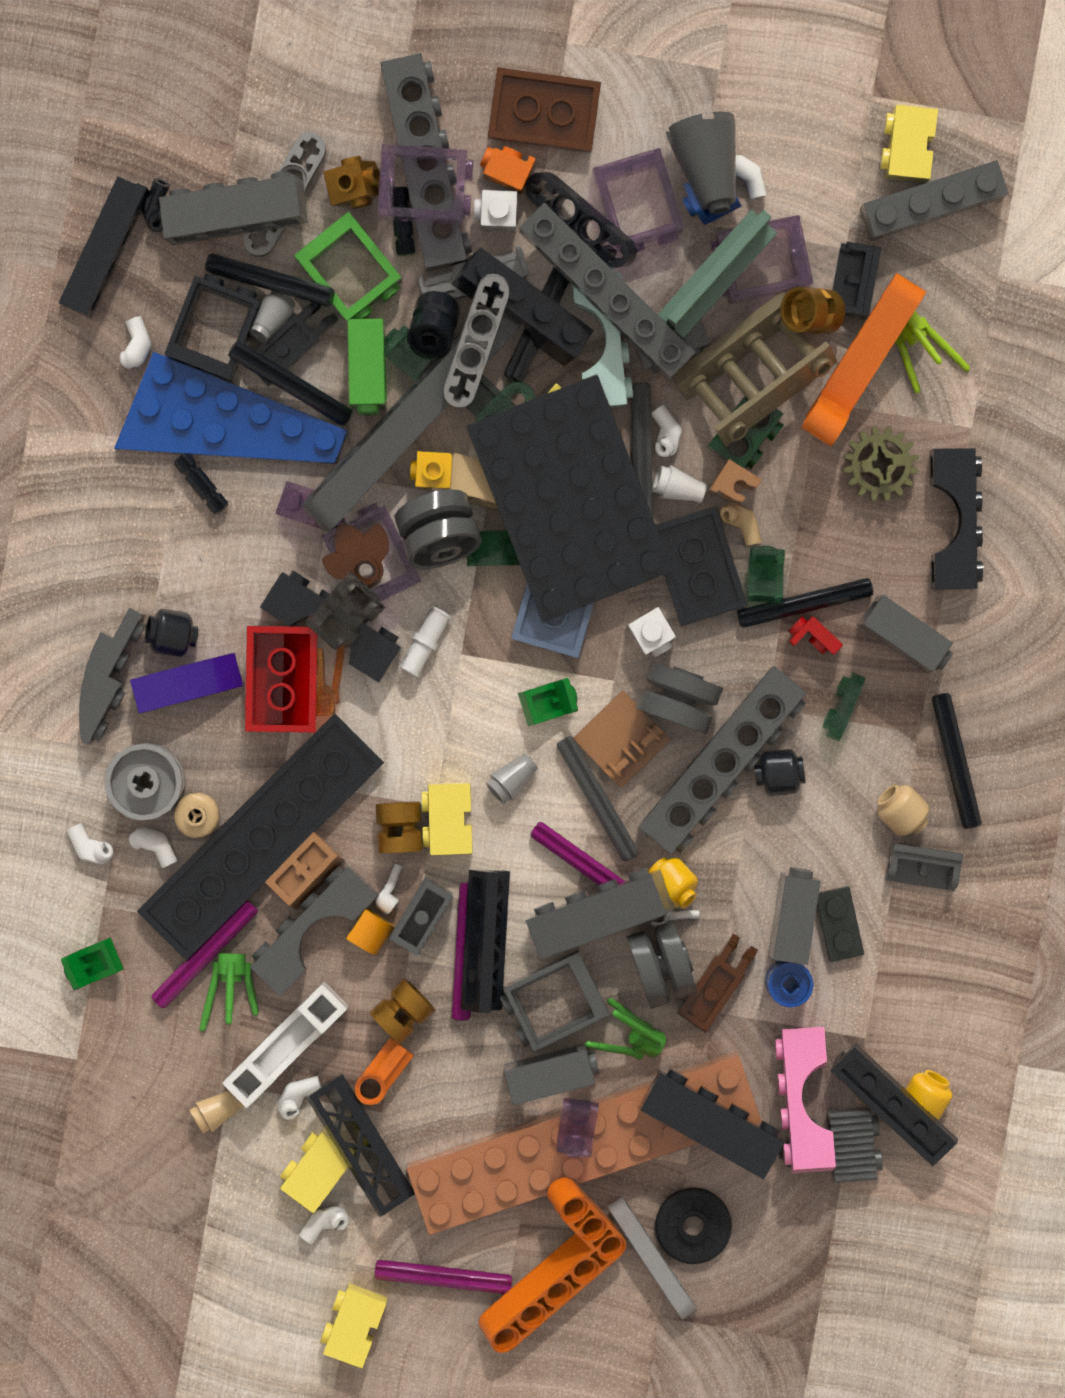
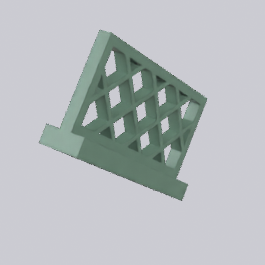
M751 209L657 314L682 339L687 336L777 235V232L768 225L772 216L764 209L759 215Z

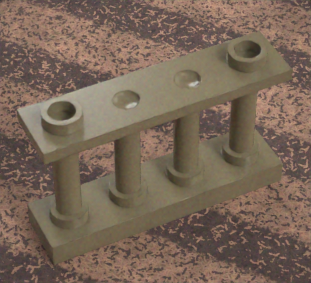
M780 291L687 362L672 377L678 390L686 400L698 394L720 420V423L714 426V429L725 447L733 441L742 439L750 428L817 377L826 375L832 366L838 362L827 341L816 349L803 333H795L783 324L780 316L781 302L786 295L783 291ZM777 331H782L805 357L789 370L785 368L764 343L765 340ZM750 352H754L776 378L775 381L762 391L755 387L736 364ZM722 373H726L748 399L746 403L733 413L709 387V383Z

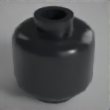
M160 609L154 616H149L145 630V642L150 644L154 653L182 657L187 653L189 646H196L198 626H193L192 617L189 613Z
M792 749L765 752L761 756V765L754 766L756 785L764 786L765 793L768 796L795 794L800 790L801 784H806L802 756L797 757Z

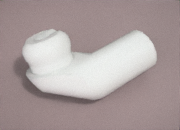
M736 155V176L746 181L750 200L766 197L767 194L760 167L743 155Z
M663 404L651 413V416L660 427L655 451L661 457H670L678 450L682 428L666 405Z
M139 827L130 834L129 843L131 847L136 850L143 848L154 851L161 868L178 861L167 836L163 832L148 827Z
M337 1206L318 1208L303 1227L299 1236L304 1241L313 1245L323 1229L337 1228L338 1231L345 1229L349 1224V1217L343 1208Z

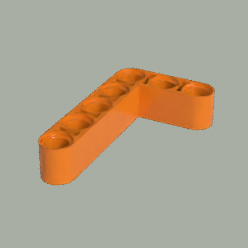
M898 273L894 275L805 416L801 429L832 447L845 427L853 407L927 291Z
M564 1177L554 1181L548 1188L547 1198L562 1220L575 1234L480 1316L478 1321L479 1328L493 1350L498 1353H505L514 1349L615 1262L626 1249V1240L612 1220L570 1178Z

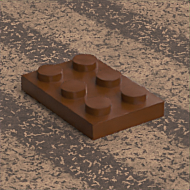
M497 67L488 139L591 153L601 82Z

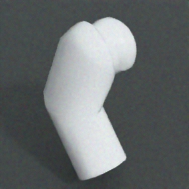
M141 316L125 322L131 336V341L126 350L121 352L119 360L121 365L127 369L142 365L151 350L152 343Z
M82 823L66 830L80 859L96 864H104L112 858L113 847L108 842L89 839Z
M314 1076L286 1085L278 1101V1111L284 1119L292 1120L298 1116L304 1098L321 1088L319 1077Z

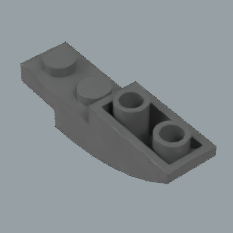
M129 608L114 637L100 632L91 651L83 677L79 702L81 742L87 745L92 744L94 739L98 742L101 740L109 723L104 721L110 709L116 711L125 696V692L121 690L124 683L112 676L115 671L118 673L122 672L130 657L125 651L131 640L136 643L138 642L146 627V624L142 622L145 615L133 608Z

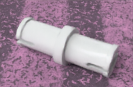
M432 606L419 632H414L412 636L414 641L398 667L418 678L432 650L436 652L439 646L437 641L452 616Z

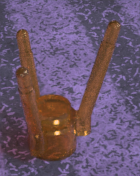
M341 632L339 636L332 688L330 685H326L324 650L322 648L317 649L318 685L316 716L336 714L335 704L340 703L339 687L345 653V632Z

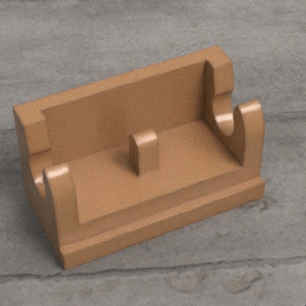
M729 459L723 465L707 493L711 496L716 494L728 502L741 504L746 499L742 494H738L742 491V487L753 491L754 488L759 486L762 479Z
M313 832L265 883L289 907L298 910L300 905L325 882L324 880L345 859L337 851L333 850L325 839Z

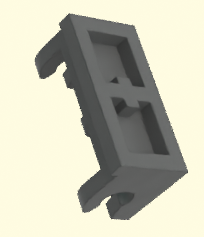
M891 842L885 880L955 891L959 883L964 854Z

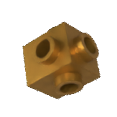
M353 156L342 159L341 166L323 171L331 206L351 205V209H359L372 205L371 199L383 196L381 187L383 178L379 168L376 166V161H362L361 156Z

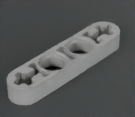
M312 132L300 135L279 172L299 171L303 175L304 194L325 158L326 145L323 139L318 134ZM314 140L317 142L316 148L319 154L317 156L311 154L308 157L306 165L312 166V168L307 172L300 164L291 162L294 157L301 161L305 153L301 145L303 143L310 144ZM286 227L278 228L275 233L269 229L265 235L268 245L266 248L260 246L257 250L253 249L254 243L250 237L252 234L258 236L262 231L244 233L243 243L246 250L256 257L269 255Z
M488 274L480 280L444 383V397L454 407H465L474 399L507 304L509 285L506 279L499 274ZM493 282L499 283V290L503 292L502 296L496 295L492 303V308H499L497 313L487 307H477L478 302H481L483 305L486 304L488 292L483 289L485 286L491 287ZM486 315L492 320V327L487 333H478L472 328V321L476 316ZM474 348L479 351L481 360L476 366L470 367L462 363L460 356L465 349ZM456 368L465 374H476L475 379L467 376L465 390L469 391V394H462L460 399L455 398L454 391L449 389L451 386L459 384L461 373H454Z
M621 1197L610 1204L608 1208L682 1320L697 1311L688 1293L626 1200Z

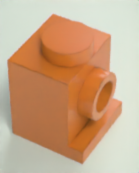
M504 146L502 151L495 147L494 149L487 147L480 167L485 168L483 178L522 194L536 163V158L529 155L526 162L521 159L522 153L510 147Z

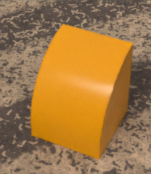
M367 907L346 939L376 956L396 926Z

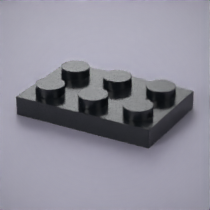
M717 506L656 524L673 568V572L664 576L680 627L748 606Z

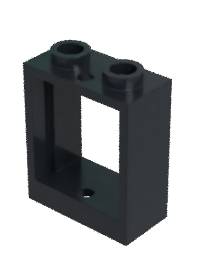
M205 273L203 279L194 276L164 355L233 382L239 366L238 362L230 358L227 364L181 346L202 290L249 308L237 341L246 345L251 335L249 330L257 315L261 301L256 299V292L238 286L236 291L223 287L225 281L213 275Z

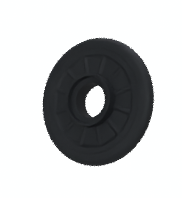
M686 1188L670 1195L660 1206L655 1221L656 1236L662 1249L673 1259L686 1264H701L718 1256L726 1247L732 1229L730 1213L724 1202L714 1193L701 1188ZM696 1216L703 1221V1229L699 1234L691 1236L684 1231L683 1225L687 1218Z

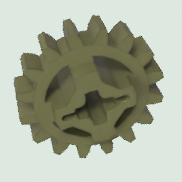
M873 426L871 428V436L869 437L865 432L861 431L858 433L861 442L850 441L848 444L854 450L853 453L843 455V459L850 461V466L842 469L843 473H852L853 476L847 484L849 486L855 484L860 486L857 493L858 496H862L866 491L870 492V501L873 502L877 499L878 494H882L885 502L890 501V492L892 491L898 497L902 496L901 486L912 487L914 484L908 478L909 474L913 475L919 472L917 468L911 466V462L919 459V455H910L908 451L913 447L914 443L909 442L904 445L902 442L904 433L901 431L894 437L891 435L892 429L890 426L885 428L883 434L879 433L877 426ZM884 441L897 447L900 454H893L886 449ZM870 443L871 453L866 460L858 461L860 452ZM877 454L881 455L882 460L889 461V466L884 468V474L880 472L879 468H873L872 462L878 458ZM903 467L900 478L892 485V473L896 468ZM867 473L873 477L878 487L868 484L860 474Z

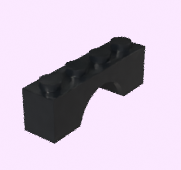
M482 247L474 252L451 284L473 300L477 286L484 276L492 273L501 275L509 285V298L504 313L523 325L533 336L536 347L562 366L574 360L594 330ZM493 282L491 287H484L483 290L488 292V299L485 305L492 307L494 297L496 295L502 296L503 292L499 290V283Z
M976 448L930 450V486L946 493L953 501L958 513V528L953 540L944 549L931 555V590L977 589V582L983 581V562L977 561V547H982L983 530L982 526H977L976 512H982V491H976V477L982 476L981 456H976Z
M292 570L290 575L282 572L260 608L288 626H293L300 620L314 616L333 620L344 630L350 643L349 664L380 683L402 648L396 644L399 637L382 626L378 632L366 625L369 618L354 608H351L349 613L345 612L337 606L340 600L324 589L319 594L315 593L307 587L310 581Z

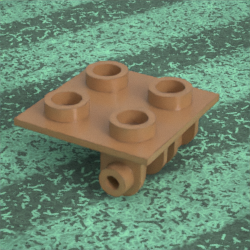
M623 690L573 737L577 744L620 788L671 741L644 711L635 708L636 703Z

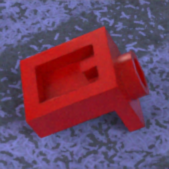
M810 616L807 620L803 617L799 618L788 630L792 635L787 641L789 644L795 646L808 632L812 636L808 642L822 655L826 651L831 655H835L843 646L814 616Z

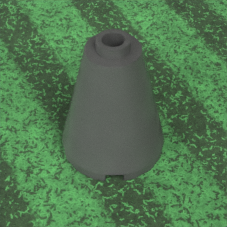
M722 111L713 112L714 119H703L702 114L682 119L669 127L670 132L666 131L667 140L701 208L709 210L710 214L726 212L730 210V205L736 201V122L732 113Z

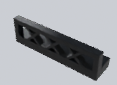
M117 176L59 300V304L92 319L142 212L143 204L149 192L147 187L139 183L134 184Z
M469 870L461 996L462 1010L477 1013H491V1010H502L500 997L503 996L510 871Z
M857 1043L846 1053L842 1051L835 1058L831 1072L930 1165L934 1166L957 1144L958 1138L927 1111Z
M343 1074L331 1078L322 1084L321 1088L306 1097L379 1217L415 1195L413 1188ZM326 1094L337 1114L326 1111L319 1098ZM331 1118L336 1119L335 1125ZM342 1122L355 1141V1144L346 1142L340 1134ZM360 1152L374 1174L363 1171L359 1166ZM367 1178L372 1179V1184H370ZM379 1182L391 1200L383 1205L377 1195Z

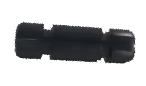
M404 186L394 187L390 189L389 193L391 204L394 205L391 210L394 236L397 237L395 241L396 252L399 256L412 255L415 253L414 239H411L413 227L410 206H407V202H410L408 188Z
M188 453L182 454L174 461V466L181 474L186 475L185 480L202 500L207 501L206 506L213 514H219L228 506V501L221 493L216 492V486L200 467L197 468L195 466L196 462Z

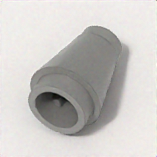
M275 291L264 295L252 327L249 330L251 336L259 342L267 343L287 320L294 315L295 302L288 295Z
M524 753L520 758L518 757L490 774L491 779L486 782V786L501 803L505 804L509 799L512 801L515 799L538 767Z

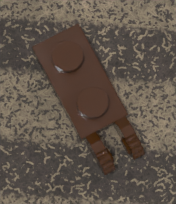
M734 933L723 946L719 955L714 956L695 984L697 994L686 997L676 1012L705 1033L745 975L743 973L758 951L753 946H750L743 953L736 968L728 964L726 959L735 950L740 939Z

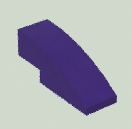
M235 652L130 679L139 714L244 686Z

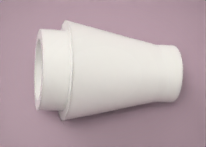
M669 465L668 468L660 466L654 478L652 492L659 494V498L701 503L707 485L672 465Z

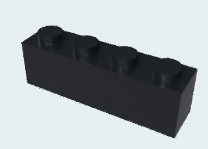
M669 1069L668 1073L659 1070L639 1105L640 1110L764 1180L785 1143L778 1136L781 1131L763 1120L760 1125L747 1119L750 1113L731 1103L729 1108L718 1103L717 1099L719 1096L703 1086H700L697 1091L686 1085L688 1078L677 1071Z

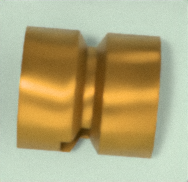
M794 287L782 299L780 316L783 324L795 333L831 334L837 331L843 324L845 304L843 298L834 290Z
M420 801L375 804L376 824L382 827V830L377 833L378 853L423 851L422 831L416 828V824L421 821ZM395 826H403L402 835H397Z
M406 978L391 991L392 998L390 1000L382 999L369 1012L380 1027L400 1045L415 1031V1023L422 1024L436 1011L426 997ZM399 1009L405 1013L400 1018L396 1015Z

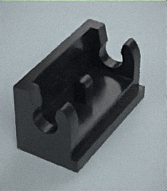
M853 242L840 244L832 290L836 291L843 298L845 316L865 320L869 317L882 247Z

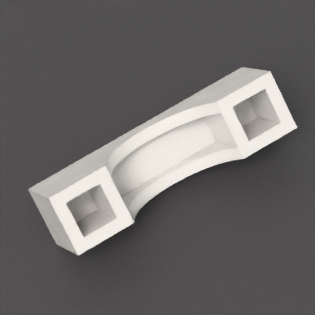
M324 981L222 1084L248 1108L312 1042L323 1034L347 1010L349 1005Z

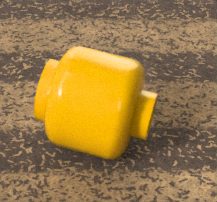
M664 857L658 860L649 869V873L660 869L669 897L673 901L675 908L678 906L681 909L688 907L697 897L695 893L698 886L697 876L679 858L668 859Z
M931 1070L914 1074L906 1087V1090L938 1120L942 1117L953 1096L949 1088V1081L939 1073Z

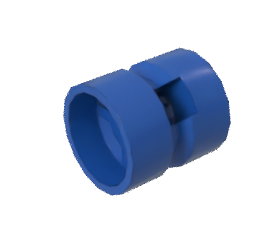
M776 961L767 970L765 977L768 993L781 1006L790 1008L800 1006L812 995L814 987L813 978L803 964Z

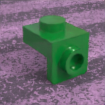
M568 678L518 693L528 726L578 711L577 693Z
M111 937L61 958L64 974L68 981H70L73 990L80 989L124 970Z

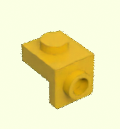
M417 451V460H411L410 480L415 481V487L418 489H449L451 487L453 456L450 453Z

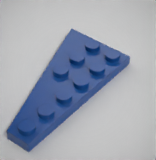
M153 352L114 449L335 464L348 431Z

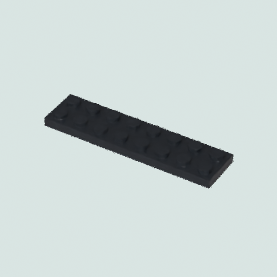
M334 713L137 912L187 961L265 883L313 832H316L385 762Z

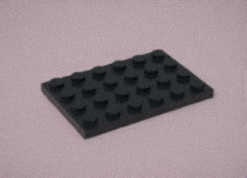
M598 374L465 425L542 622L673 572Z

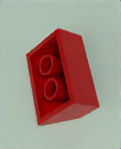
M247 626L245 732L316 733L318 627Z

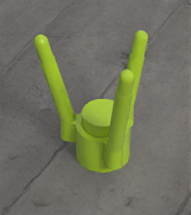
M916 310L895 343L900 351L915 393H919L920 386L905 345L906 342H908L910 347L920 342L935 363L941 364L942 359L926 338L929 335L964 371L968 372L970 366L929 325L924 316H919Z

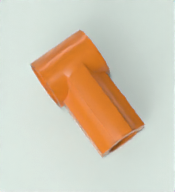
M391 1037L355 1082L354 1090L360 1102L366 1105L379 1103L414 1057L412 1053ZM367 1079H374L380 1084V1092L373 1098L363 1096L360 1091L362 1082Z

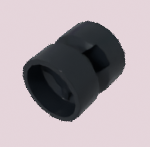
M430 291L420 295L417 299L407 333V342L415 353L424 357L435 358L447 354L450 350L454 338V330L460 315L458 302L452 296L444 292Z

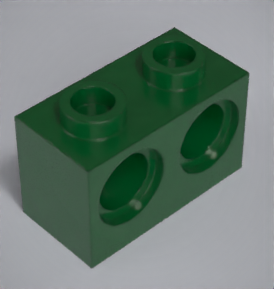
M745 396L742 398V400L734 409V411L748 401V399ZM775 409L767 415L768 422L765 427L756 428L753 426L748 430L747 434L742 438L747 444V451L743 456L732 455L728 450V446L725 447L718 434L714 436L707 448L724 461L730 459L743 468L747 466L749 469H752L763 454L758 449L766 438L773 441L784 426L779 421L784 413Z

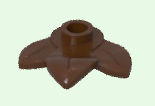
M339 524L334 538L336 552L322 558L325 569L332 577L341 580L350 579L360 588L374 587L383 577L382 561L389 551V541L385 530L380 524H376L364 535L353 526ZM362 564H369L372 567L373 572L371 576L364 577L361 575L360 566Z

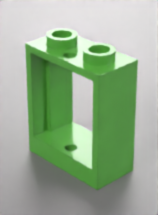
M349 211L294 255L295 259L314 283L330 287L312 264L353 232L385 271L388 277L350 308H347L335 293L332 305L347 324L348 319H366L374 311L370 306L380 298L384 302L388 301L401 290L398 284L402 282V277Z
M348 319L349 405L352 409H357L359 415H380L379 409H387L386 325L384 319Z

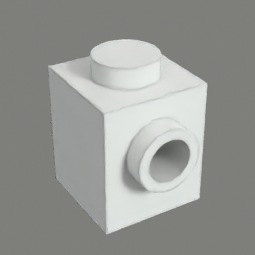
M482 190V199H475L474 220H481V230L516 231L517 191Z
M659 607L627 625L644 655L652 652L654 657H657L673 647L670 640L676 636Z

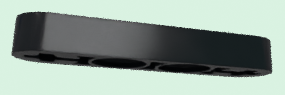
M537 172L528 178L525 191L527 197L536 206L540 207L545 203L611 268L631 265L635 260L637 249L635 243L628 235L551 172ZM546 181L545 189L550 194L558 195L554 198L550 194H540L542 191V187L539 185V183ZM566 199L571 200L575 206V213L570 219L566 218L562 213V204ZM592 220L597 222L600 227V234L596 240H592L587 234L588 223ZM611 245H622L620 249L621 254H623L622 258L615 257L617 251Z

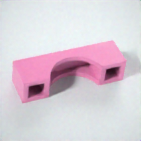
M824 1027L782 1029L781 1039H775L776 1060H782L783 1074H778L777 1079L779 1095H785L786 1109H780L782 1130H788L789 1144L783 1145L784 1164L791 1165V1174L834 1171L836 1163L833 1132L815 1124L807 1115L802 1102V1089L805 1081L812 1073L824 1067L827 1063Z

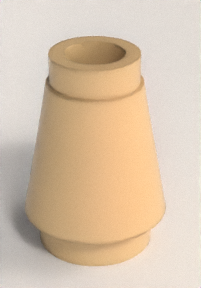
M226 1091L195 1102L196 1106L190 1109L189 1112L201 1133L204 1134L208 1131L213 1133L244 1106L230 1091Z

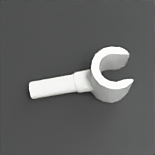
M394 864L387 884H385L384 889L375 900L376 907L385 914H389L399 901L390 894L402 870V866Z
M672 910L665 915L663 922L652 921L651 924L658 926L669 922V920L699 919V910Z

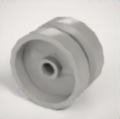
M153 743L132 745L117 753L108 765L105 776L107 797L114 808L127 818L140 821L157 819L173 810L183 797L186 785L184 767L176 754L162 745ZM145 774L151 776L149 779L153 781L151 787L145 788L140 783L141 777Z

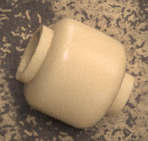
M895 784L887 788L879 797L877 814L880 820L894 834L898 836H906L911 833L916 835L926 827L929 805L912 786H898Z
M202 792L190 793L181 798L174 811V821L177 828L185 836L192 838H202L212 833L219 825L221 818L220 807L216 800ZM194 809L200 810L201 813L197 814ZM190 812L194 816L193 820L190 819ZM198 817H202L200 822H196Z

